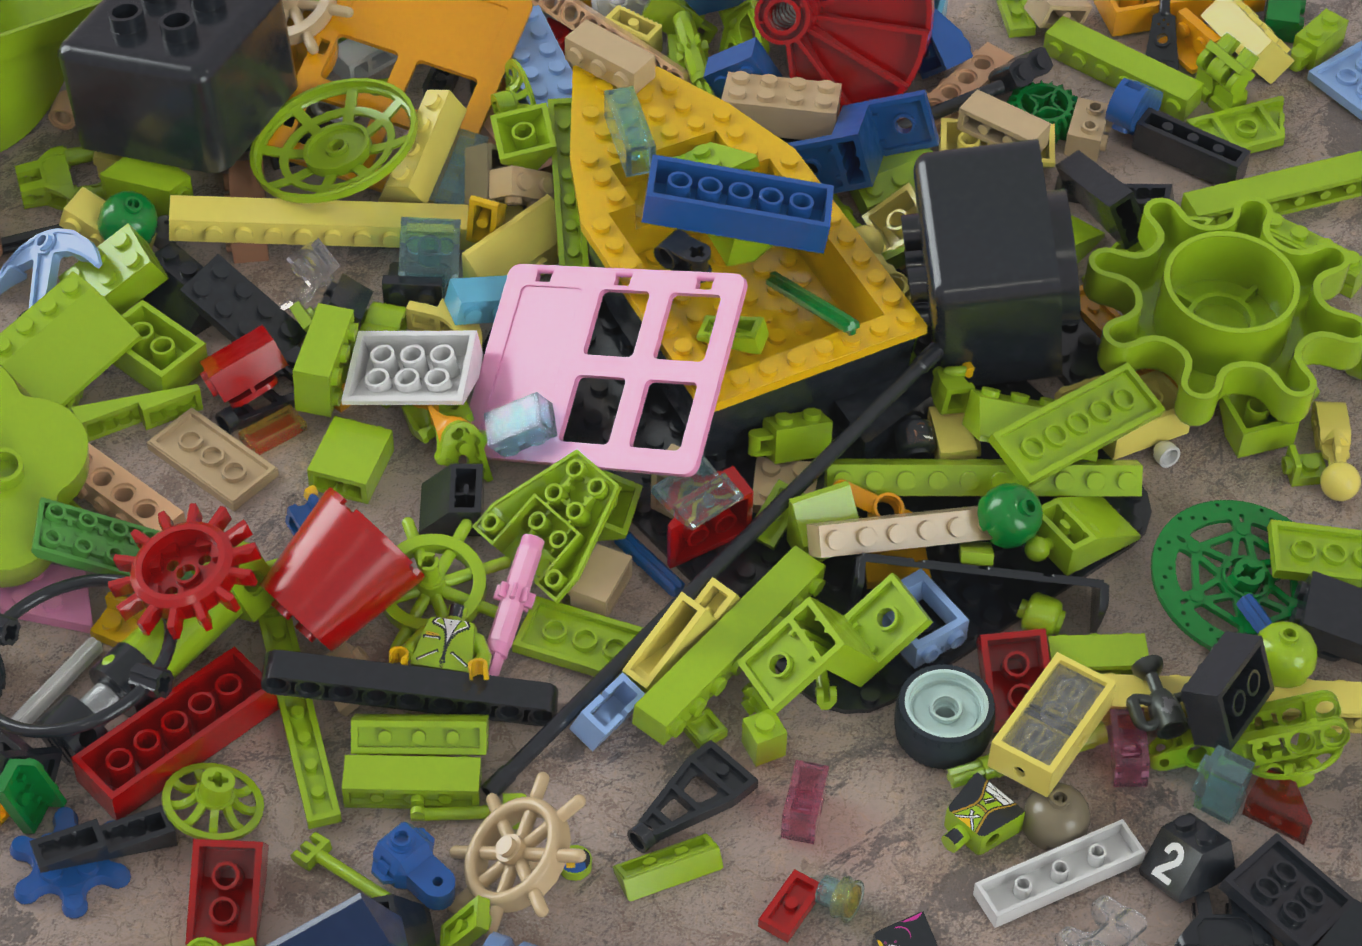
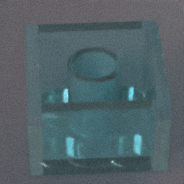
M401 217L399 276L440 277L443 279V287H448L450 279L459 278L461 219Z

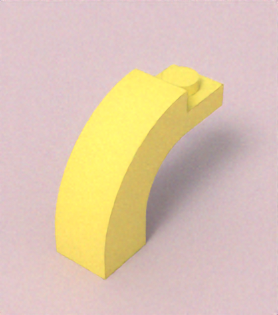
M441 299L438 307L409 300L406 307L407 329L414 331L477 330L483 351V336L480 325H455L444 302L445 299Z

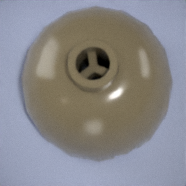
M1058 782L1048 797L1035 791L1028 796L1023 809L1025 816L1022 830L1028 840L1037 847L1047 850V847L1057 848L1087 835L1090 825L1089 804L1073 786Z

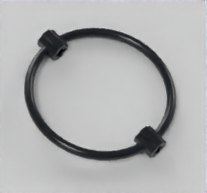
M118 574L82 575L53 583L35 591L16 603L4 614L0 613V645L13 646L19 639L21 628L18 619L39 604L74 590L90 587H108V581L127 576ZM162 618L164 640L155 664L147 662L141 664L137 662L130 670L128 684L131 691L114 704L81 719L48 725L23 723L0 713V729L11 734L30 738L65 737L89 731L114 720L139 703L146 695L156 699L160 697L166 698L172 691L174 680L172 672L167 670L172 660L177 644V639H173L167 629V619Z

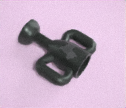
M1149 655L1137 660L1132 665L1131 670L1134 676L1147 681L1151 694H1132L1126 700V707L1133 725L1138 730L1145 732L1155 730L1160 739H1174L1189 729L1188 718L1185 717L1180 704L1182 702L1181 692L1172 694L1163 688L1159 678L1164 666L1163 659L1159 655ZM1140 704L1148 706L1151 721H1146Z

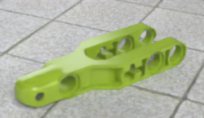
M1320 690L1265 702L1255 718H1262V725L1255 726L1254 718L1232 750L1206 746L1191 750V747L1200 745L1194 744L1191 730L1188 729L1184 734L1174 739L1163 740L1158 737L1155 738L1147 746L1145 757L1147 764L1157 771H1168L1187 766L1193 769H1203L1226 763L1255 767L1342 748L1350 739V731L1346 721L1339 717L1341 706L1337 696L1331 691ZM1329 701L1334 704L1333 709L1328 713L1321 714L1316 711V707L1320 702ZM1296 708L1301 711L1297 719L1288 721L1282 717L1287 709ZM1271 713L1276 714L1278 721L1277 723L1273 722V717ZM1331 726H1340L1343 729L1342 733L1336 738H1328L1324 735L1326 729ZM1297 733H1305L1309 736L1308 741L1302 745H1294L1290 742L1291 738ZM1279 738L1284 739L1286 747H1281ZM1263 742H1269V750L1263 751ZM1159 744L1165 745V749L1162 751L1156 750V747Z

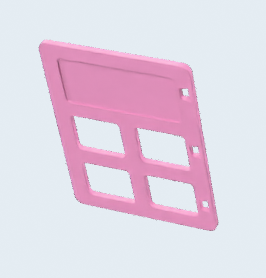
M517 264L513 266L505 282L482 361L479 379L476 382L469 406L475 419L471 423L478 430L487 431L492 435L493 440L484 447L487 460L553 465L577 449L601 470L677 477L693 476L698 471L747 292V281L740 274L537 264ZM552 274L550 282H539L540 275ZM619 277L631 278L629 286L618 285ZM700 282H713L711 290L700 289ZM608 292L649 294L634 353L630 357L587 354L603 296ZM676 296L721 298L705 358L700 362L657 359L672 301ZM582 378L625 380L613 429L607 444L563 441L578 384ZM652 383L697 385L681 447L676 451L633 447L647 392Z

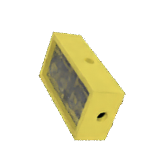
M1057 652L991 742L987 766L1048 797L1110 709L1117 682Z

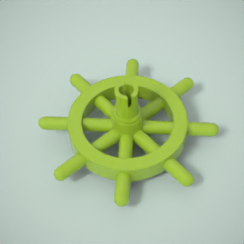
M411 517L403 518L402 527L407 540L398 544L397 547L409 559H415L418 569L426 577L383 612L390 623L399 629L390 649L395 646H402L421 626L426 625L428 619L421 617L428 605L433 606L436 617L446 618L448 610L444 599L468 608L466 622H472L479 613L493 619L495 618L498 606L485 601L487 593L486 575L509 568L511 560L509 557L503 556L482 563L477 553L468 544L464 543L473 526L471 520L463 519L454 535L448 536L443 534L419 535L414 520ZM434 553L442 554L441 558L435 557ZM454 559H457L466 567V569L446 575ZM473 580L470 595L451 587ZM417 598L409 614L397 605Z

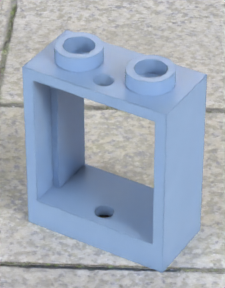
M922 569L901 579V581L917 602L923 599L946 625L919 640L915 638L900 652L914 669L924 663L933 662L940 654L950 648L955 649L961 646L967 638L969 619ZM889 611L884 615L882 619L884 627L890 626L895 618L893 611Z

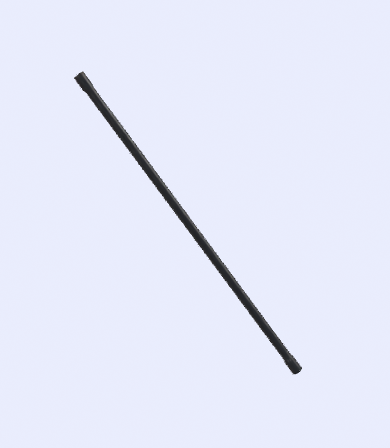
M931 342L914 358L913 362L505 765H502L481 785V789L486 796L490 793H495L499 797L581 711L623 672L622 669L681 592L695 600L712 577L717 579L789 507V499L800 496L922 374L927 373L944 356V351L936 342Z

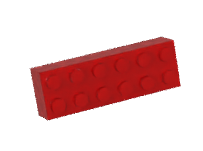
M234 646L172 688V691L166 698L160 697L72 756L71 760L76 780L114 820L124 818L163 791L166 781L176 771L188 765L203 763L279 710L277 695L270 694L261 688L262 672Z

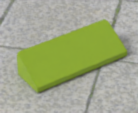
M705 833L613 866V871L625 897L629 901H634L719 871L723 868V862L719 846Z

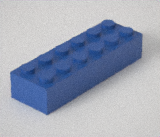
M653 154L641 222L824 254L831 225L834 186Z

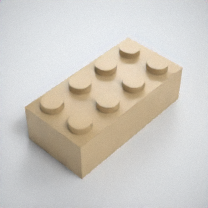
M744 71L728 72L721 99L779 138L806 140L832 135L840 113L842 83H834L830 80H805L801 77H777L773 74L756 75L748 74Z

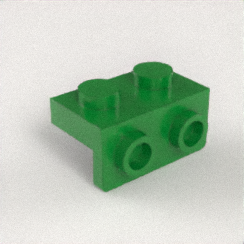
M9 759L0 775V803L24 834H35L48 807H65L67 803L58 785L53 782L44 770V766L35 759Z

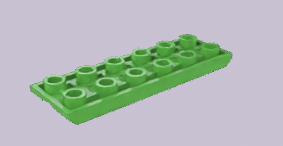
M41 497L31 552L37 558L94 574L130 576L131 572L119 571L113 561L114 555H137L140 549L130 534L134 529L145 533L149 538L160 531ZM186 572L180 580L190 579L193 577L192 572Z

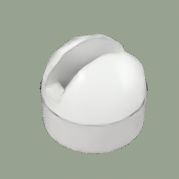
M1167 440L1160 441L1154 446L1153 457L1163 468H1168L1178 461L1180 450L1172 442Z

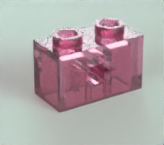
M1110 709L1108 740L1113 786L1147 787L1150 769L1147 733L1138 730L1133 725L1127 709Z
M796 760L782 814L780 838L814 845L827 792L829 766Z

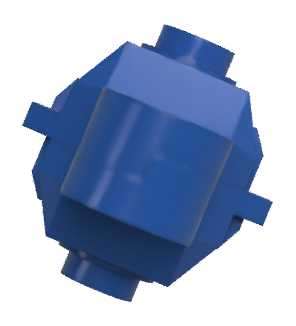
M401 822L378 841L373 851L371 873L383 885L390 884L400 890L408 889L427 908L432 910H444L451 906L455 900V876L451 870L433 855L435 838L424 828H417L410 823Z

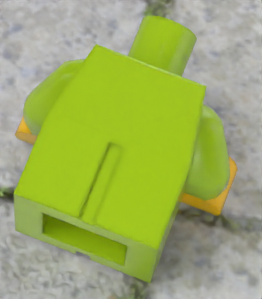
M965 362L962 366H947L944 369L938 366L933 370L932 399L933 404L941 415L965 413L970 390L975 389L973 383H968L965 377L971 378L973 376L975 367L971 362Z

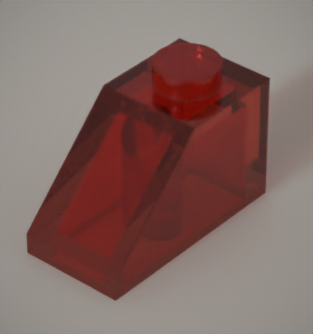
M1270 769L1267 771L1269 773L1282 774L1279 772H1274ZM1258 777L1247 795L1242 815L1302 845L1307 841L1313 822L1296 782L1290 779L1273 780Z

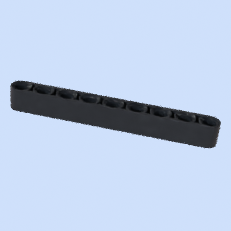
M286 650L269 651L265 654L263 661L261 688L274 695L433 714L489 715V720L533 726H545L558 711V688L547 682L489 675V680H484L481 674L474 676L473 680H470L469 673Z

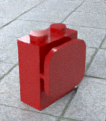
M262 324L201 360L200 363L204 371L199 374L213 397L220 395L224 403L228 401L232 408H238L272 389L278 383V378L274 373L288 366V363L274 339Z

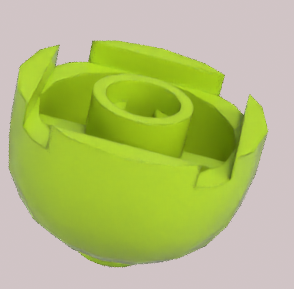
M1287 621L1271 623L1259 631L1257 635L1263 638L1273 685L1275 687L1292 688L1304 684L1307 678L1315 671L1317 664V645L1311 634L1304 627Z

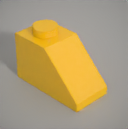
M471 195L469 199L466 241L477 243L505 224L507 204Z

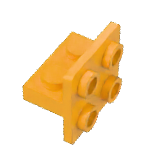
M1183 8L1177 12L1178 63L1190 74H1194L1198 70L1196 64L1197 57L1207 48L1205 47L1210 40L1217 43L1221 37L1189 9ZM1167 36L1158 39V42L1161 44L1168 41Z

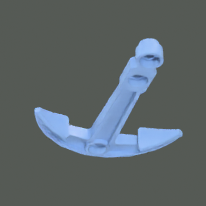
M55 228L39 233L19 246L0 269V295L27 279V273L24 271L33 268L29 300L30 308L56 286L60 261L63 257L73 256L82 262L92 263L99 269L102 266V260L98 248L92 241L75 230Z

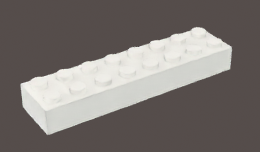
M1121 819L976 882L973 896L994 928L1142 864L1146 851L1125 821Z

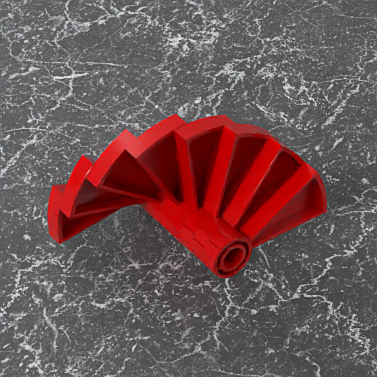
M759 0L755 6L754 22L761 36L767 41L776 45H786L790 78L801 77L805 80H830L834 83H842L841 111L843 105L906 93L922 65L930 44L935 8L934 0Z

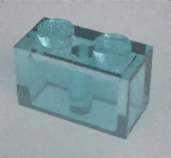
M538 392L484 413L488 446L503 457L517 455L519 451L531 446L542 445L546 440L557 436L553 403Z
M1217 745L1212 755L1205 754L1198 766L1197 772L1200 774L1192 788V791L1196 793L1193 807L1230 825L1245 800L1255 763Z

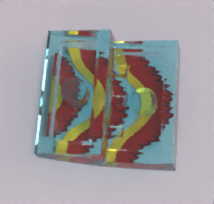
M702 456L698 471L693 476H668L653 485L651 490L655 498L677 520L691 530L701 526L744 498V495L724 472L719 475L704 456Z

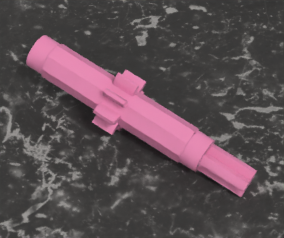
M524 534L522 536L507 581H502L501 585L497 584L493 596L494 600L500 602L487 639V644L492 654L488 669L491 676H499L503 662L507 659L509 650L512 647L522 613H527L528 609H532L536 594L530 593V589L545 543L542 538L536 535Z

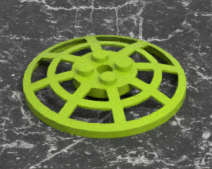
M349 78L318 85L288 100L252 142L249 154L250 166L260 186L272 196L285 201L321 203L348 197L379 182L404 160L417 136V113L410 98L403 90L382 80ZM358 93L378 94L393 100L383 113L372 108L357 107ZM346 94L345 108L325 112L313 119L303 110L321 100ZM402 107L410 119V131L407 135L396 139L395 128L390 119ZM292 116L302 125L289 137L283 148L267 145L276 130ZM355 116H362L375 121L365 128L363 125L354 122ZM343 117L342 122L333 123L323 128L319 127V125ZM384 127L387 132V142L372 145L370 137ZM309 132L312 135L305 143L303 149H293L305 134ZM401 147L389 162L381 167L392 153V150ZM383 152L369 169L363 165L370 155ZM263 155L279 158L280 170L284 178L269 183L266 181L262 171ZM289 160H305L307 168L292 174L289 168ZM350 172L358 175L347 181L334 184L338 176ZM314 174L324 177L321 185L302 182V180ZM293 185L296 188L316 193L296 194L282 191L279 188Z

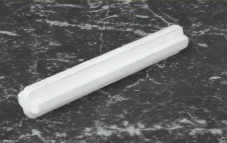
M94 637L88 638L23 704L11 719L33 724L103 652L102 643Z

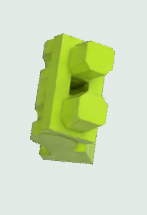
M1227 32L1217 43L1210 40L1205 46L1207 48L1199 54L1196 60L1198 70L1195 79L1204 83L1201 101L1204 103L1208 102V107L1214 112L1246 104L1248 91L1245 88L1248 82L1256 75L1251 69L1259 59L1257 55L1246 47L1243 48L1236 58L1232 56L1241 42Z

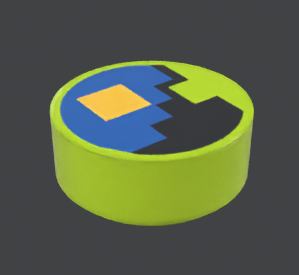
M570 845V848L584 850L586 859L581 863H566L561 875L571 881L582 880L592 870L591 853L583 846Z

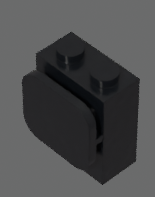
M1312 571L1305 581L1301 580L1297 585L1294 598L1298 599V602L1291 613L1289 622L1304 627L1311 634L1317 645V657L1332 662L1344 658L1362 665V588Z

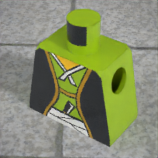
M977 772L948 806L944 822L948 832L941 837V841L945 848L952 853L957 852L962 846L966 845L976 855H983L1022 831L1025 811Z

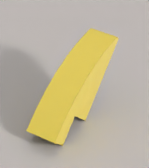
M713 577L695 600L681 592L622 671L645 689L650 690L741 598Z

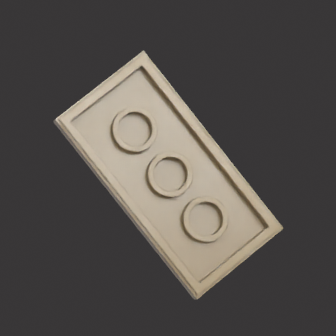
M192 407L147 441L148 450L233 511H236L279 476L277 467Z

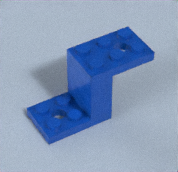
M924 89L843 105L832 135L787 144L796 149L805 163H812L818 168V172L814 173L820 183L833 185V194L873 187L883 156L939 146L940 139L927 92ZM899 118H907L911 121L912 126L907 129L901 128L897 124V120Z

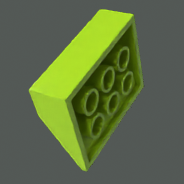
M72 271L0 333V366L9 373L23 395L51 400L65 406L141 340L142 337L92 285Z

